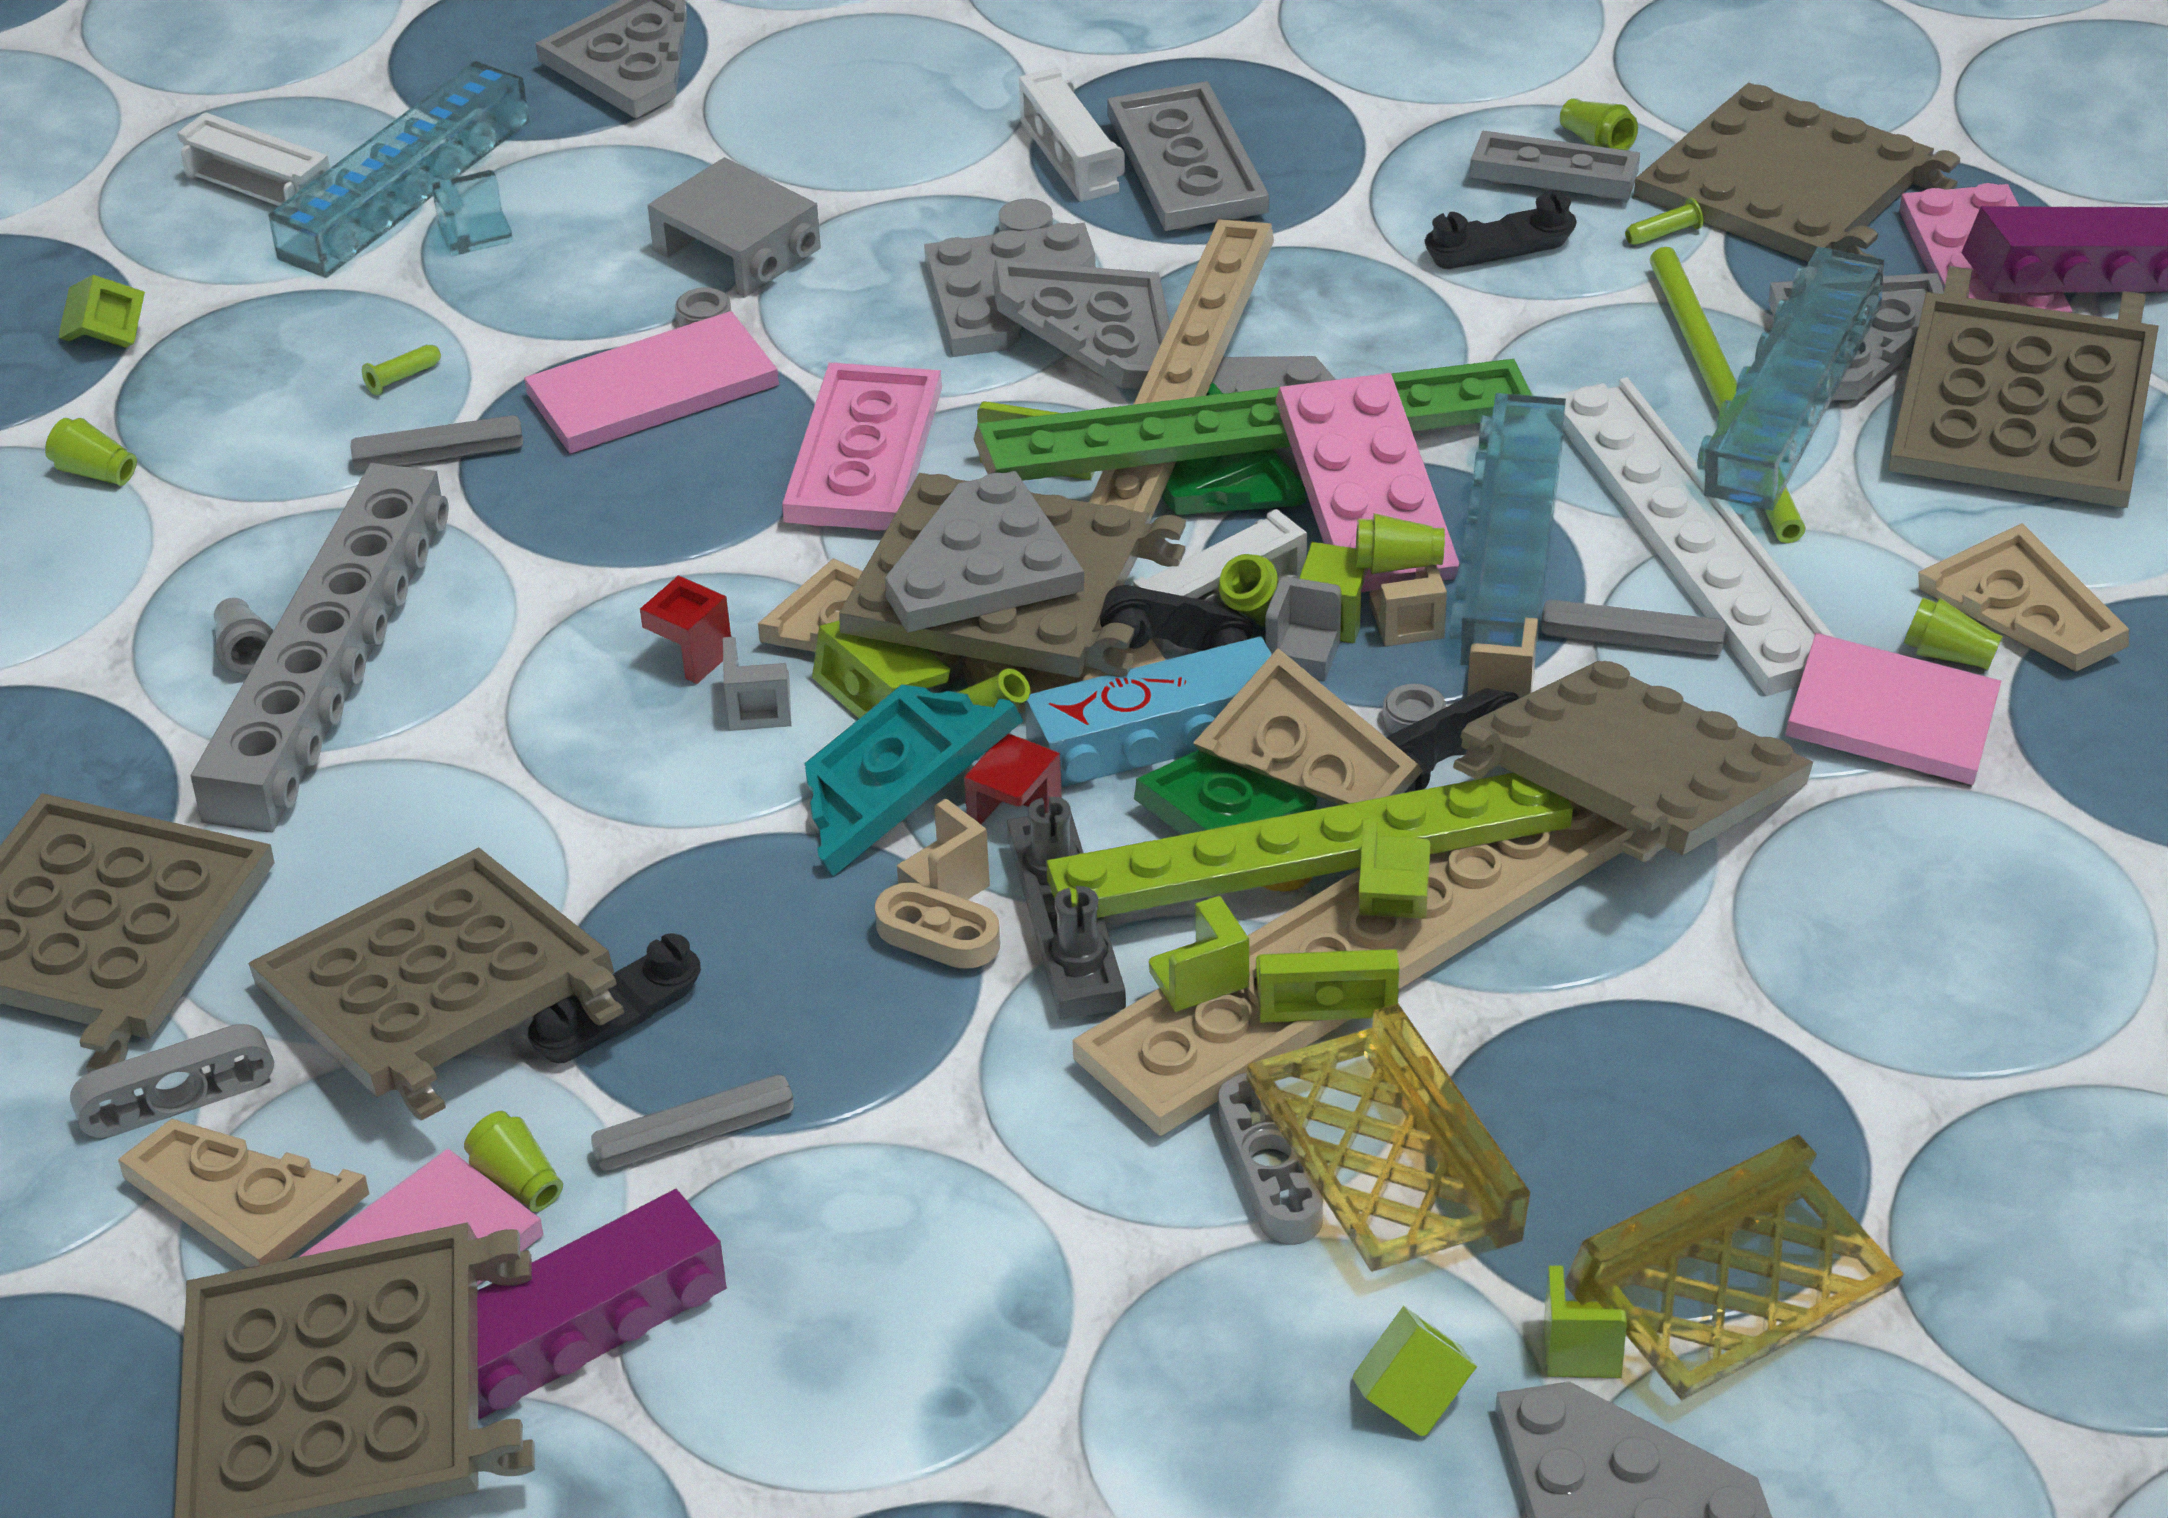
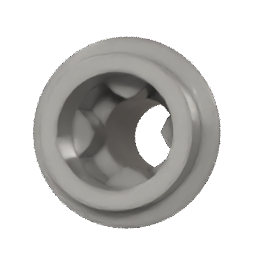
M227 598L221 601L214 611L216 654L221 664L227 669L248 675L270 638L273 629L257 616L244 600L240 598Z

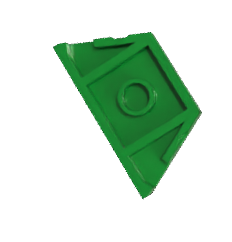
M1212 381L1206 396L1223 394ZM1273 449L1177 461L1161 496L1176 515L1292 507L1306 503L1304 484Z

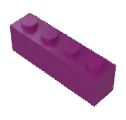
M1981 206L1961 253L1991 293L2168 292V207Z
M677 1188L532 1262V1279L530 1281L513 1286L491 1283L477 1290L478 1420L499 1409L512 1406L523 1396L563 1375L578 1371L587 1362L627 1341H633L642 1337L653 1327L689 1308L698 1307L706 1303L712 1296L727 1289L721 1241Z

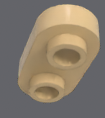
M912 882L893 885L884 890L876 899L875 917L877 932L885 942L952 967L963 969L985 965L994 959L1000 950L999 920L997 915L986 906L920 883Z

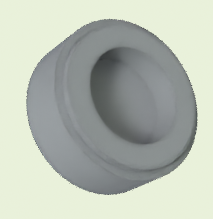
M1017 199L1005 204L998 214L999 232L1005 230H1032L1053 225L1051 207L1045 202L1036 199Z
M709 287L695 288L685 292L675 303L678 327H683L731 311L730 298L724 292Z
M1405 684L1396 687L1384 698L1383 725L1388 733L1393 734L1446 708L1445 698L1436 689L1423 684Z

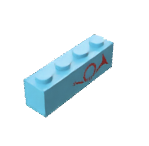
M1260 636L1132 668L1126 676H1112L1108 674L1032 693L1025 701L1026 740L1060 753L1061 788L1186 756L1198 750L1193 744L1194 741L1272 654Z

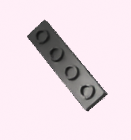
M1049 797L1050 813H1045L1043 798L1036 799L1028 807V816L1007 819V832L1059 1019L1063 1020L1125 1009L1126 990L1103 917L1097 918V894L1089 887L1076 886L1077 905L1072 907L1070 889L1066 888L1059 891L1054 900L1047 881L1046 860L1084 853L1071 813V806L1061 797Z

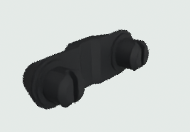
M1554 191L1550 197L1547 193H1544L1536 198V209L1507 214L1498 221L1482 223L1477 220L1468 222L1463 215L1453 211L1448 213L1447 218L1444 213H1441L1433 219V230L1426 235L1424 243L1437 266L1444 269H1454L1561 247L1574 231L1577 220L1575 215L1569 211L1571 205L1570 198L1561 192Z
M1131 585L1116 586L1108 591L1100 614V625L1102 628L1110 623H1123L1134 628V636L1129 645V648L1132 649L1143 647L1151 638L1155 637L1169 640L1178 647L1204 651L1248 640L1253 634V626L1250 621L1227 605Z
M1486 688L1387 736L1388 740L1414 760L1423 771L1404 793L1425 789L1429 784L1431 771L1434 770L1438 762L1450 756L1466 754L1468 750L1461 747L1463 739L1460 737L1462 730L1468 723L1520 697L1514 692Z
M675 933L665 934L661 936V941L656 939L649 943L647 955L613 974L617 985L609 988L608 991L612 998L623 1007L624 1013L605 1024L597 1025L594 1023L576 996L567 997L533 1015L534 1019L528 1027V1040L532 1047L551 1062L566 1063L608 1039L619 1036L649 1019L656 1012L688 994L701 972L700 960L696 953L689 950L690 943L687 938Z

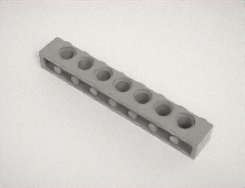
M377 463L369 464L190 775L201 822L274 832L286 808H291L295 804L302 778L308 767L314 766L317 763L326 734L331 725H336L340 721L344 709V701L353 685L361 682L365 673L366 661L374 646L380 645L386 635L387 622L396 606H401L404 603L408 584L416 569L424 566L428 556L429 545L437 531H442L446 526L449 505L446 496H441L437 471Z

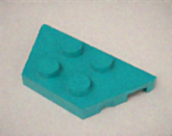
M902 684L806 761L804 765L807 784L813 792V797L810 801L812 818L819 829L822 845L817 847V851L828 872L834 877L1020 725L1023 719L1016 706L1010 700L999 699L995 707L975 705L970 700L968 694L951 691L932 693L924 687Z

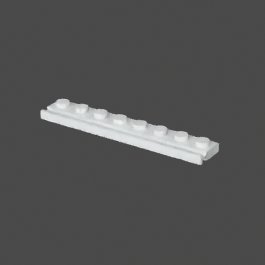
M1621 378L1619 386L1608 388L1605 383L1552 396L1551 416L1704 616L1724 621V642L1763 693L1769 696L1799 687L1815 633L1831 637L1835 636L1629 378Z

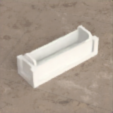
M1058 67L1019 76L1021 122L1079 202L1118 193L1119 182L1117 177L1122 176L1125 172L1124 151L1115 142H1111L1074 94L1073 83L1070 80L1064 81L1062 72Z
M206 112L177 132L179 142H182L184 145L181 150V156L186 177L195 180L199 177L283 207L290 212L300 211L313 217L322 211V209L308 205L314 198L330 203L336 200L335 194L325 191L333 185L329 159L326 154Z
M1275 509L1267 513V519H1260L1255 522V525L1181 561L1179 566H1172L1148 579L1140 577L1133 581V586L1226 605L1219 593V581L1221 571L1229 560L1241 554L1260 555L1267 558L1274 565L1278 580H1280L1281 576L1299 579L1307 557V532ZM1152 638L1158 649L1163 653L1176 647L1169 640Z

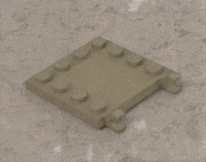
M1748 82L1635 178L1634 197L1669 210L1684 206L1686 199L1692 197L1698 202L1702 210L1703 223L1820 267L1829 260H1833L1844 265L1852 272L1864 273L1875 263L1876 257L1862 252L1859 247L1867 249L1878 239V233L1872 228L1867 227V225L1912 184L1921 186L1926 190L1930 188L1955 189L1958 181L1947 178L1940 170L1950 173L1960 163L1961 158L1948 150H1940L1933 155L1934 148L1915 142L1908 136L1889 133L1867 125L1860 119L1844 117L1819 108L1813 102L1800 101L1774 92L1765 85H1755Z
M1949 266L1944 293L1926 292L1890 453L1888 471L2128 508L2159 325L2141 323L2146 294L2123 291L2118 319L1968 298L1972 269Z
M919 472L839 612L840 633L1078 678L1084 667L1099 669L1112 676H1126L1134 662V654L1120 652L1113 647L1127 650L1134 636V628L1123 623H1110L1103 628L1101 627L1100 614L1105 596L1112 588L1125 584L1137 558L1152 560L1166 567L1179 566L1185 553V546L1172 544L1166 541L1165 538L1180 540L1186 527V520L1175 515H1163L1150 524V513L1127 510L1118 505L1105 506L1071 500L1061 495H1043L1030 492L1084 570V591L907 633L886 599L885 577L958 483L967 482L965 480L953 479L944 474L931 475Z
M1596 661L1468 723L1462 730L1460 737L1463 739L1461 747L1468 751L1463 757L1454 761L1453 768L1474 779H1480L1491 769L1499 765L1634 831L1629 839L1621 843L1619 850L1642 862H1646L1665 847L1680 855H1684L1803 787L1808 782L1813 761L1794 753L1793 748L1780 739L1760 737L1738 727L1737 721L1727 714L1716 711H1704L1683 701V696L1671 688L1651 686L1630 676L1629 670L1620 664L1610 661Z
M41 793L0 845V1003L88 1024L79 1041L82 1048L95 1050L94 1056L86 1065L87 1072L125 1061L130 1037L134 1035L151 1039L275 864L271 844Z
M479 847L248 963L255 985L376 1097L391 1090H398L408 1109L420 1121L446 1108L444 1100L434 1092L430 1085L431 1082L437 1080V1075L433 1068L567 997L576 996L587 1015L597 1025H603L624 1013L623 1007L612 998L608 991L609 988L617 985L615 977L612 975L614 969L609 951Z
M467 1222L187 1280L175 1518H351L478 1492V1472L481 1471L491 1472L500 1476H520L534 1471L535 1443L532 1439L523 1440V1424L520 1419L500 1420L489 1426L478 1428L477 1281L485 1280L498 1285L513 1286L523 1284L532 1279V1255L529 1250L520 1251V1233L518 1230H499L477 1239Z

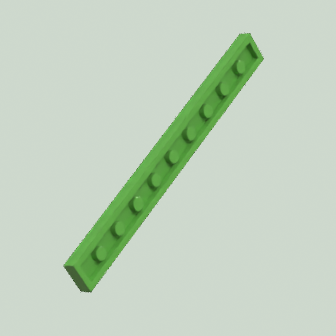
M1514 358L1391 373L1412 431L1529 417L1536 402ZM1279 387L978 423L973 438L987 475L1016 471L1022 481L1291 447L1275 402Z

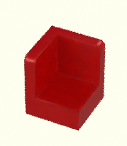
M678 575L640 608L642 628L681 645L685 679L698 684L723 662V638L731 637L727 596Z
M1010 733L991 747L964 777L966 814L982 825L1002 801L1016 807L1022 805L1029 807L1031 802L1043 798L1045 813H1050L1049 797L1056 796L1062 798L1060 753Z

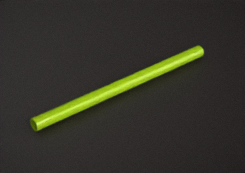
M1671 247L1658 248L1650 256V265L1745 470L1767 474L1762 483L1751 482L1778 540L1783 543H1793L1804 535L1806 530L1805 524L1775 461L1772 465L1749 461L1753 452L1772 455L1767 445L1759 443L1762 437L1761 431L1675 250Z

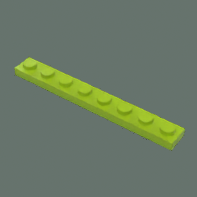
M1509 773L1046 860L1047 881L1054 900L1059 891L1066 888L1070 889L1072 907L1077 905L1076 886L1089 887L1095 891L1098 896L1097 918L1360 868L1364 818L1377 819V836L1428 839L1430 841V854L1571 828L1573 808L1568 799L1515 773Z

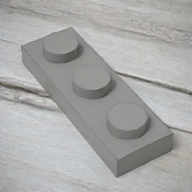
M1482 130L1471 157L1470 177L1485 179L1495 184L1513 183L1540 187L1549 192L1569 191L1590 194L1606 200L1615 198L1629 200L1635 178L1639 172L1640 152Z

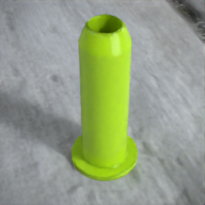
M1687 198L1684 206L1631 224L1625 230L1626 240L1630 244L1640 245L1690 226L1700 229L1703 227L1704 222L1702 210L1694 198Z
M424 345L375 366L365 363L361 370L364 383L372 394L378 396L382 393L384 386L435 366L441 359V353L435 345Z

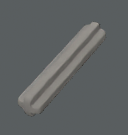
M510 415L356 437L351 440L350 448L355 470L362 472L366 471L370 463L404 466L515 450L523 446V436L518 416Z
M1554 599L1545 602L1541 619L1542 633L1546 636L1713 656L1721 653L1725 636V623L1721 619Z
M783 1075L769 1076L595 1131L591 1136L592 1150L601 1170L611 1171L787 1115L794 1109L792 1091Z

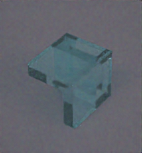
M493 170L431 183L438 228L451 256L499 246L513 241L512 230L502 211L498 180Z

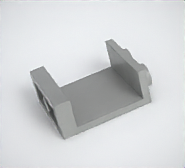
M726 157L647 205L652 248L654 251L670 257L697 239L733 257L737 294L744 298L821 249L817 203Z

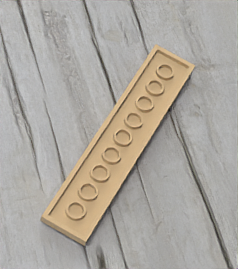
M1569 800L1573 808L1571 828L1430 854L1426 919L1359 915L1360 869L1247 935L1249 937V987L1177 1012L1174 1011L1161 989L1158 988L1072 1040L1073 1059L1161 1137L1216 1103L1220 1087L1231 1078L1241 1073L1263 1074L1350 1020L1260 1023L1256 977V957L1258 955L1397 949L1399 989L1620 854L1622 852L1619 850L1621 843L1629 839L1634 831Z

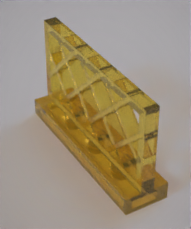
M1399 1003L1374 1010L1372 1028L1247 1064V1081L1371 1272L1486 1236L1490 1237L1497 1249L1523 1241L1530 1198L1529 1189ZM1364 1055L1374 1071L1371 1078L1368 1079L1335 1068L1339 1062ZM1294 1077L1314 1083L1306 1098L1280 1090L1274 1081ZM1328 1087L1361 1097L1355 1111L1320 1102L1325 1088ZM1375 1101L1401 1109L1406 1116L1402 1126L1366 1116L1372 1102ZM1313 1120L1345 1130L1339 1145L1310 1137L1305 1130L1309 1121ZM1357 1134L1393 1144L1387 1159L1350 1149ZM1404 1149L1433 1156L1439 1164L1435 1174L1399 1164L1398 1162ZM1341 1167L1377 1178L1371 1194L1341 1185L1337 1179ZM1392 1182L1425 1192L1426 1194L1420 1207L1416 1208L1383 1198L1382 1196L1388 1183ZM1438 1196L1466 1205L1472 1215L1455 1220L1432 1213L1431 1209ZM1373 1216L1408 1226L1410 1230L1405 1236L1379 1243L1369 1225Z
M1797 1134L1583 1240L1565 1280V1287L1581 1306L1596 1299L1603 1309L1624 1310L1627 1321L1626 1336L1682 1401L1896 1288L1904 1273L1813 1174L1810 1168L1817 1153ZM1803 1198L1822 1219L1821 1229L1785 1220L1786 1206ZM1741 1229L1769 1236V1257L1731 1247L1732 1233ZM1783 1240L1819 1249V1268L1815 1269L1781 1260ZM1833 1253L1857 1259L1871 1276L1861 1281L1832 1273ZM1685 1257H1691L1717 1264L1715 1284L1677 1275L1678 1261ZM1729 1267L1767 1277L1765 1297L1727 1288ZM1780 1280L1816 1289V1305L1808 1309L1778 1301ZM1633 1284L1661 1291L1660 1313L1633 1306L1621 1290ZM1674 1296L1713 1305L1711 1326L1674 1317ZM1725 1308L1762 1317V1333L1752 1337L1725 1330ZM1670 1336L1709 1346L1708 1362L1689 1371L1669 1348Z

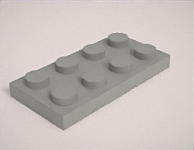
M1208 81L1107 98L1108 118L1165 231L1174 229L1188 230L1197 225L1217 222L1218 219L1238 221L1249 216L1269 213V194Z

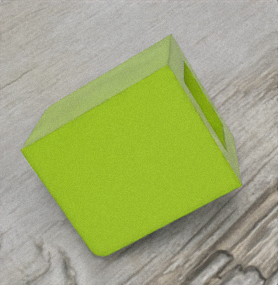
M94 274L81 280L68 289L58 337L66 341H72L82 335H87L125 348L133 345L145 291Z
M1312 542L1299 579L1334 584L1341 588L1340 641L1355 643L1360 630L1361 589L1368 568H1356V548Z
M1363 819L1359 915L1426 919L1430 865V841L1428 839L1377 836V819Z
M1220 895L1195 903L1196 942L1149 959V972L1175 1012L1249 987V937Z
M1548 1265L1544 1313L1547 1377L1622 1378L1627 1329L1626 1312L1620 1309L1619 1302L1566 1301L1564 1266Z
M1403 1305L1356 1369L1352 1379L1367 1400L1419 1436H1425L1477 1368V1365L1461 1345Z

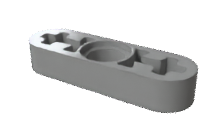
M248 1024L231 1025L89 1072L74 1084L70 1092V1102L79 1126L84 1133L97 1138L112 1137L253 1090L269 1078L274 1068V1059L262 1032L258 1028ZM244 1055V1059L238 1062L234 1061L235 1058ZM209 1065L211 1071L204 1074L202 1067ZM174 1072L189 1073L188 1078L175 1088H156L157 1083L168 1074ZM141 1088L143 1094L136 1096L134 1090ZM105 1100H111V1103L105 1106L99 1105V1103Z
M1238 1074L1223 1083L1219 1089L1218 1118L1220 1128L1263 1233L1273 1241L1282 1244L1295 1245L1305 1243L1314 1238L1322 1228L1323 1192L1279 1086L1271 1078L1262 1074ZM1245 1104H1251L1255 1111H1260V1123L1252 1126V1118ZM1263 1149H1277L1284 1152L1289 1158L1282 1164L1265 1166L1255 1162L1251 1157ZM1289 1189V1199L1296 1212L1290 1213L1286 1205H1280L1281 1191Z

